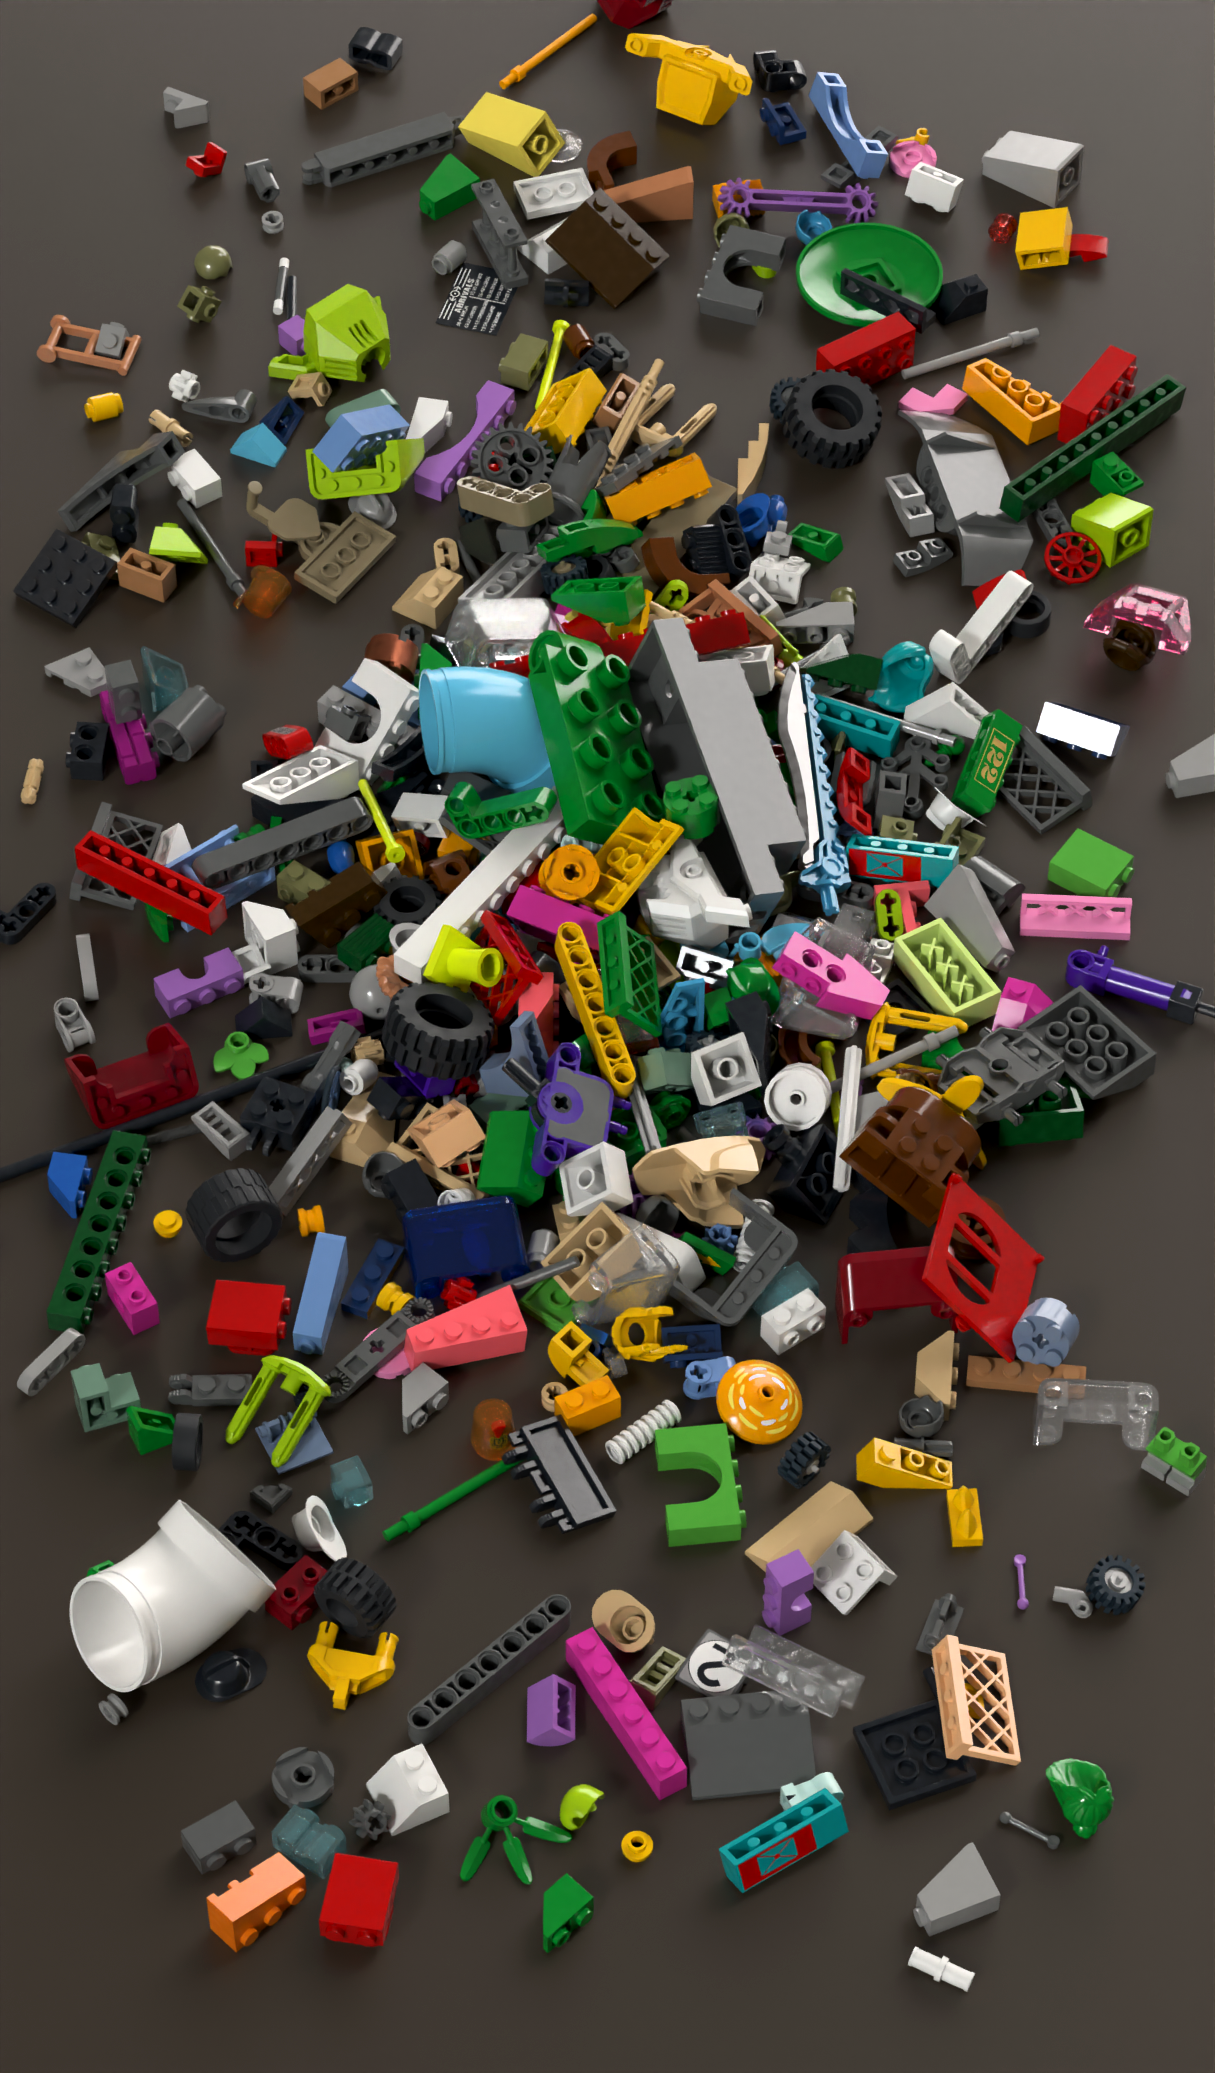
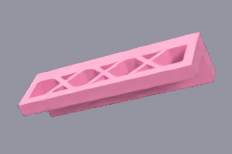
M1022 894L1020 936L1130 940L1132 898ZM1027 904H1039L1041 907L1027 908ZM1058 905H1067L1069 908L1064 910L1057 909L1056 907ZM1086 906H1094L1096 909L1093 911H1087L1083 908ZM1114 907L1125 908V912H1113L1110 909Z

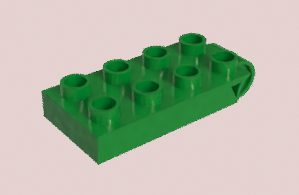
M546 630L540 633L530 648L528 657L530 673L528 678L567 835L604 845L634 807L651 820L659 823L665 817L664 804L656 793L651 773L654 764L644 747L639 727L642 723V718L631 697L628 685L630 672L627 665L621 658L613 654L604 658L600 646L593 642L554 630Z

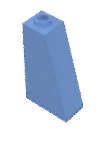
M322 1232L317 1233L293 1330L294 1350L305 1354L323 1355L349 1272L347 1240L344 1236Z

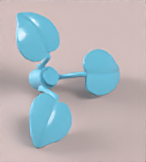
M790 923L779 925L766 931L762 939L754 932H746L740 936L739 943L734 944V949L730 954L725 941L709 951L732 958L739 952L740 958L745 960L751 957L759 959L762 950L766 956L773 954L774 959L777 960L784 945L795 931L809 939L810 924ZM680 943V951H681V947H682V946H685V944H681V943Z

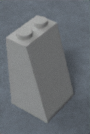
M1009 131L1003 138H999L990 150L984 153L982 157V175L1050 207L1056 208L1081 181L1084 145Z

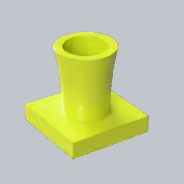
M443 924L423 976L434 984L438 982L445 983L446 986H456L461 988V991L467 993L471 981L485 987L496 985L502 977L504 961L497 949H483L451 925Z

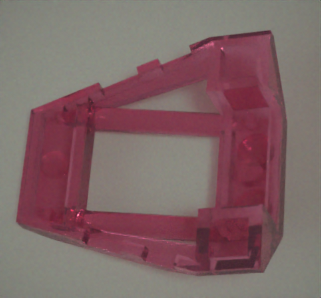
M1138 583L1129 584L1101 601L1090 612L1083 626L1086 629L1109 634L1116 618L1160 629L1162 634L1159 649L1181 655L1185 654L1191 642V623L1186 596ZM1176 613L1180 614V620H1179V621H1178V619L1176 618V616H1175L1174 614H1176Z

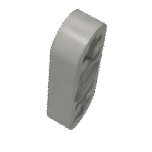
M90 934L76 935L85 1002L99 1000Z
M74 1328L67 1329L22 1372L17 1381V1387L29 1396L36 1395L82 1350L86 1340L85 1336Z

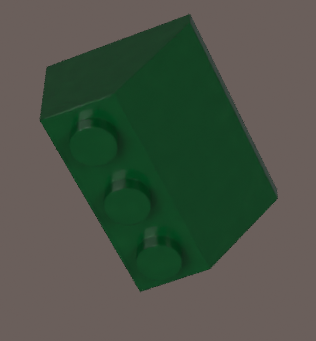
M1069 1077L1060 1078L1058 1083L1068 1089L1065 1097L1060 1099L1052 1091H1046L1017 1109L1016 1112L1024 1118L1021 1124L1018 1123L1019 1126H1015L1006 1118L993 1121L998 1145L1014 1146L1017 1144L1083 1138L1084 1109L1075 1083ZM989 1090V1095L995 1098L996 1096H993Z

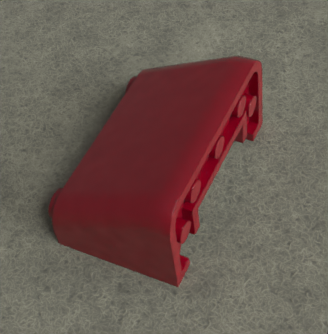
M170 1023L150 1030L146 1037L147 1052L96 1069L93 1059L86 1054H77L64 1059L67 1072L92 1122L98 1128L107 1129L195 1097L199 1090V1083L190 1048Z

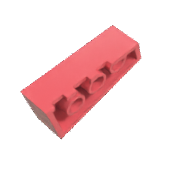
M511 1286L503 1287L406 1329L404 1353L411 1372L422 1362L434 1370L524 1352L528 1330Z

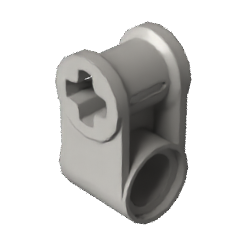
M264 973L256 974L249 980V988L252 991L249 996V1003H253L261 995L291 1011V1014L296 1013L300 1006L304 987L303 983L294 977L273 976Z
M68 997L57 1000L54 1004L55 1025L67 1051L72 1052L75 1047L88 1042L90 1044L96 1043L94 1031L76 1000Z

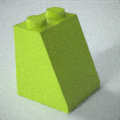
M1109 493L1072 514L1071 529L1073 532L1090 537L1098 545L1102 561L1111 568L1149 546L1154 509L1148 505ZM1075 536L1081 542L1082 538ZM1085 542L1084 545L1089 550L1095 549L1091 543Z

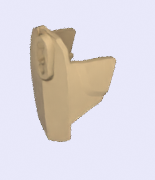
M722 1136L694 1140L650 1151L633 1167V1177L642 1195H664L691 1221H696L703 1226L709 1227L719 1223L727 1227L731 1226L732 1229H741L744 1224L743 1214L729 1205L730 1191L733 1188L737 1189L739 1185L750 1182L760 1173L766 1149L759 1138L750 1136Z

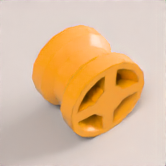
M315 1205L310 1210H305L304 1208L297 1209L302 1237H306L312 1232L325 1233L320 1205Z

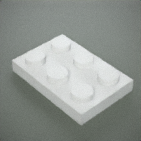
M583 168L513 181L514 191L527 220L576 210L586 199L594 194Z

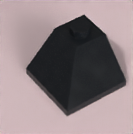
M977 274L944 283L937 299L929 308L932 312L936 313V317L942 325L986 311L988 288Z

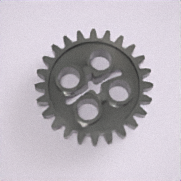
M509 422V426L506 429L502 423H499L498 431L490 427V436L482 433V442H475L477 450H472L471 456L475 459L471 460L470 466L476 469L472 471V476L523 491L532 485L547 483V476H550L552 469L549 467L553 466L554 462L553 459L548 458L551 456L552 450L545 449L548 443L547 440L539 442L540 432L534 436L531 434V426L524 431L523 423H520L517 429L514 428L512 422ZM502 443H510L513 448L511 450H504L500 445ZM529 454L534 456L536 460L527 462L523 459V456ZM512 460L516 461L512 466L508 465ZM498 464L501 470L494 472L488 466ZM520 476L524 481L522 483H514L511 477Z

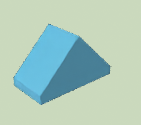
M264 423L243 432L230 449L232 454L275 468L287 452V448Z

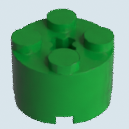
M696 775L692 778H684L666 784L663 795L665 819L684 828L682 832L684 839H700L713 833L714 827L721 822V813L718 805V795L712 788L710 781H708V777Z

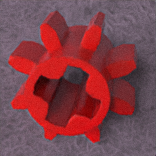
M458 1275L456 1281L449 1278L445 1282L441 1290V1298L445 1300L444 1305L447 1306V1309L453 1310L476 1299L477 1290L472 1288L474 1283L470 1279Z

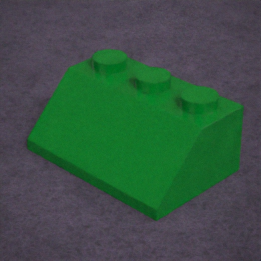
M529 1110L491 1111L489 1113L476 1187L477 1190L526 1208L543 1196L546 1176L537 1174L531 1166L535 1134L538 1129L533 1125L529 1117Z

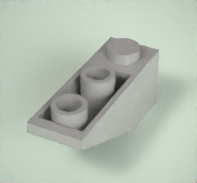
M853 602L823 603L776 622V629L790 644L826 643L836 634L848 635L851 642H853L855 625Z

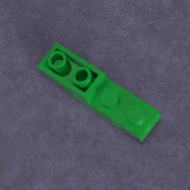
M587 519L558 526V537L537 544L536 547L538 555L547 562H557L571 553L584 552L587 547L596 554L610 552L612 548L621 544L633 543L635 539L642 537L643 533L633 524L621 520Z

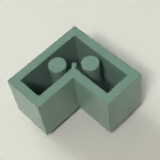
M664 1047L650 1049L648 1050L649 1055L638 1058L639 1063L636 1066L647 1099H653L663 1091H669L673 1094L694 1088L691 1079V1053H682L679 1048L665 1051Z
M100 1363L84 1365L78 1369L71 1370L75 1404L85 1432L127 1421L126 1409L129 1406L141 1408L140 1398L131 1372L115 1374L105 1379Z

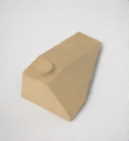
M378 1071V1076H377V1079H376L375 1083L377 1082V1080H378L379 1077H396V1076H392V1075H389V1074L382 1073V1072H379V1071ZM375 1083L360 1094L354 1095L343 1109L342 1113L352 1122V1125L332 1151L330 1157L364 1167L372 1154L381 1151L386 1152V1149L394 1142L396 1120L388 1121L383 1119L378 1114V1110L367 1101Z

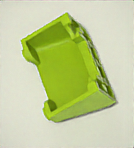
M424 439L386 441V450L382 454L375 455L376 464L334 473L312 452L313 449H305L310 492L317 499H333L400 491L424 458Z

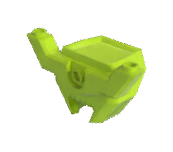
M347 284L306 309L303 329L304 352L306 354L303 356L283 354L280 357L276 356L270 361L268 371L270 377L295 380L296 376L300 374L322 372L324 377L365 382L366 374L362 373L361 365H365L366 361L371 362L373 358L378 359L384 370L391 360L387 318L382 310L380 296L372 298L367 290Z

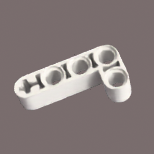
M616 1213L649 1249L637 1263L663 1275L666 1272L691 1292H694L706 1279L705 1273L696 1252L691 1246L622 1213Z

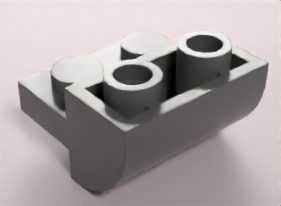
M975 856L963 865L975 872L997 916L1005 907L1009 909L1026 889L1024 884L981 856Z

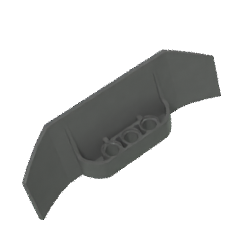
M898 410L897 415L905 418L916 428L923 442L917 460L916 474L929 509L934 514L936 528L941 532L959 537L962 560L961 586L979 587L1011 570L1022 569L1033 543V538L1025 518L1017 522L999 509L1004 486L1010 483V479L993 436L974 424L948 414Z

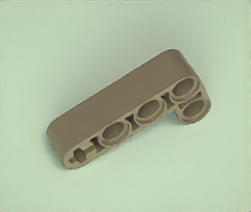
M473 476L464 477L457 481L459 501L462 509L518 527L530 526L555 511L551 485L547 483L535 484L523 491H519Z

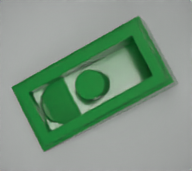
M800 523L788 534L793 536V544L828 563L843 551L841 535L828 530Z

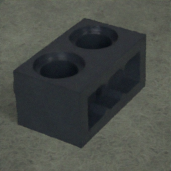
M77 722L75 732L70 734V748L72 750L66 754V768H70L71 779L104 780L111 744L109 723Z

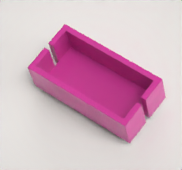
M523 885L519 886L506 914L520 932L555 945L559 926L565 922H573L581 927L589 949L594 950L600 956L597 923L610 915L604 914L601 917L594 914L595 911L588 906L579 904V907L569 904L570 901L546 895L543 889L531 885L530 888Z

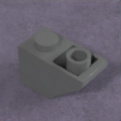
M880 770L874 795L872 832H877L882 815L902 818L907 774Z

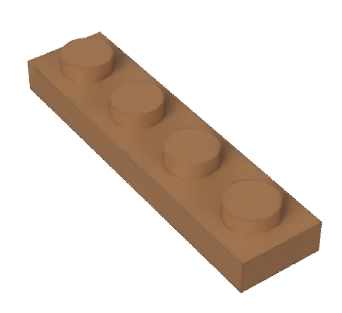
M971 1355L968 1357L966 1386L1084 1398L1085 1366L1060 1364L1059 1366L1052 1367L1045 1364L1036 1365L1022 1360H1014L1008 1363L1002 1358Z

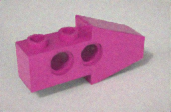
M796 931L786 942L772 967L782 976L819 997L815 1006L869 1020L882 1007L890 992L885 985L849 954L846 953L841 960Z

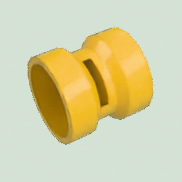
M390 1282L380 1291L376 1305L384 1311L389 1310L394 1315L416 1297L410 1293L402 1292V1288L395 1282Z

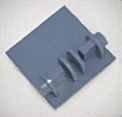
M287 1412L285 1417L279 1415V1419L277 1418L270 1422L264 1421L262 1426L255 1428L271 1460L272 1452L295 1412ZM317 1412L288 1462L279 1468L275 1467L278 1474L334 1453L315 1418L317 1417Z

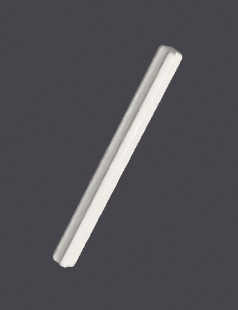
M856 1045L846 1048L833 1177V1188L841 1193L849 1190L852 1167L839 1156L855 1135L862 1050L857 1048Z

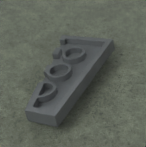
M679 435L651 446L645 443L635 449L636 453L623 459L624 463L612 469L613 473L600 479L602 483L595 488L599 497L618 492L639 477L638 474L654 466V462L670 454L669 450L677 449L683 445Z

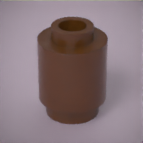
M581 324L569 326L563 334L564 342L573 356L579 360L595 346L593 339Z

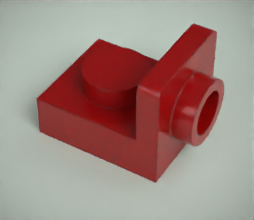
M273 533L272 541H246V566L277 567L278 557H283V541H278V536Z

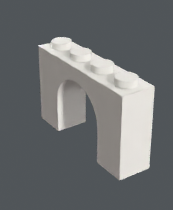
M364 658L352 681L373 695L377 700L381 710V721L378 730L369 740L358 744L355 741L344 739L325 727L314 748L322 745L358 760L359 780L366 779L369 785H372L379 777L371 773L372 763L394 751V745L400 735L405 732L411 715L419 707V689L378 661Z

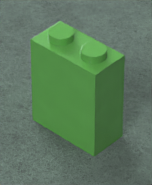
M1077 828L1050 861L1048 880L1079 896L1116 898L1124 882L1128 883L1133 877L1135 871L1132 868L1134 856Z

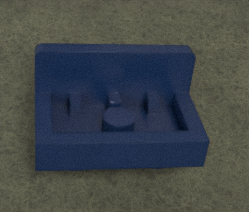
M768 98L762 99V108H760L761 120L766 122L771 136L776 138L779 145L806 139L807 131L789 102L772 106Z
M720 1324L661 1328L662 1347L672 1345L688 1346V1349L685 1351L667 1354L663 1357V1364L670 1363V1368H685L688 1365L687 1362L723 1357Z

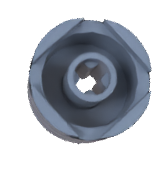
M1040 1298L1028 1305L1015 1325L1012 1334L1013 1343L1017 1350L1016 1354L1019 1359L1036 1365L1045 1364L1052 1367L1060 1365L1077 1339L1080 1329L1078 1318L1075 1314L1072 1316L1066 1309V1304L1053 1298Z

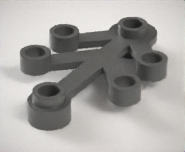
M919 736L909 738L905 743V750L897 756L885 757L881 761L882 771L896 772L900 765L911 759V764L899 772L907 774V779H909L908 796L905 798L903 816L909 820H916L924 814L923 802L919 798L921 777L930 783L936 792L938 791L934 787L940 792L946 791L949 787L946 775H936L922 764V759L925 758L934 764L936 771L946 772L951 767L949 757L945 754L938 755L931 750L930 740Z

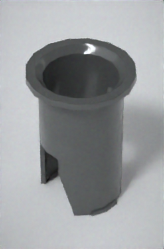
M570 434L566 438V443L547 481V484L551 485L555 509L551 515L547 516L550 525L561 526L584 519L585 514L581 507L591 489H595L609 457H611V450L601 440H598L579 461L580 452L571 444L573 435Z

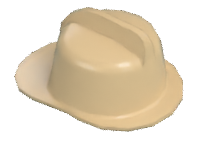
M610 1590L603 1593L596 1600L592 1608L594 1627L618 1649L624 1652H636L643 1649L647 1644L652 1645L654 1643V1617L633 1596L622 1590Z

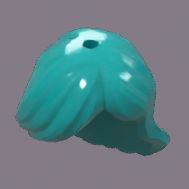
M912 641L897 644L882 657L883 661L877 690H874L873 696L868 698L870 702L878 704L888 712L905 713L906 706L924 697L925 688L931 681L934 672L933 659L930 655L926 654L925 647Z

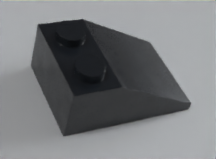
M757 991L726 1002L725 1005L730 1036L744 1032L762 1086L757 1088L762 1097H765V1090L769 1085L771 1035L774 1034V1029L768 1018L772 1015L769 1004L766 1000L762 1001Z

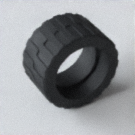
M238 1168L226 1170L212 1176V1178L204 1181L192 1193L193 1195L189 1198L185 1208L186 1219L205 1254L214 1261L224 1263L245 1260L261 1252L262 1249L267 1247L276 1238L283 1224V1213L265 1180L258 1172H254L251 1169Z

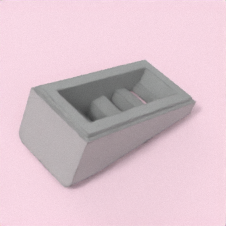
M210 1102L191 1116L192 1121L230 1161L247 1150L246 1142L250 1133L215 1102ZM214 1114L217 1116L209 1123L206 1122ZM221 1123H223L222 1126H220V1127L217 1128L216 1130L214 1129V1128H216L218 1125H220ZM229 1131L231 1132V1133L228 1134L226 1137H223V1136H224L226 1133H228Z

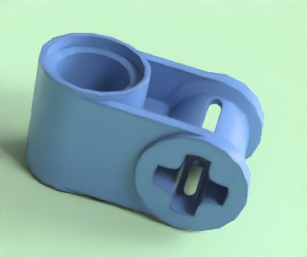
M726 1356L712 1360L691 1362L685 1370L687 1378L683 1383L685 1395L694 1400L715 1397L721 1378L736 1364L735 1359Z

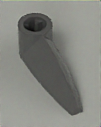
M241 389L236 393L235 397H211L185 402L182 404V409L205 417L243 423L248 421L257 403V398L253 392Z

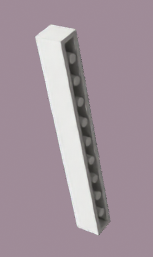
M554 786L551 790H553L556 793L558 798L557 790ZM559 798L546 821L513 829L394 953V973L413 983L422 984L427 982L429 979L423 976V973L443 924L451 925L470 939L471 934L478 927L484 925L480 919L484 911L493 912L501 907L503 900L510 893H514L517 890L519 883L526 876L528 877L533 873L535 866L541 860H545L550 854L551 849L557 843H561L562 838L567 834Z

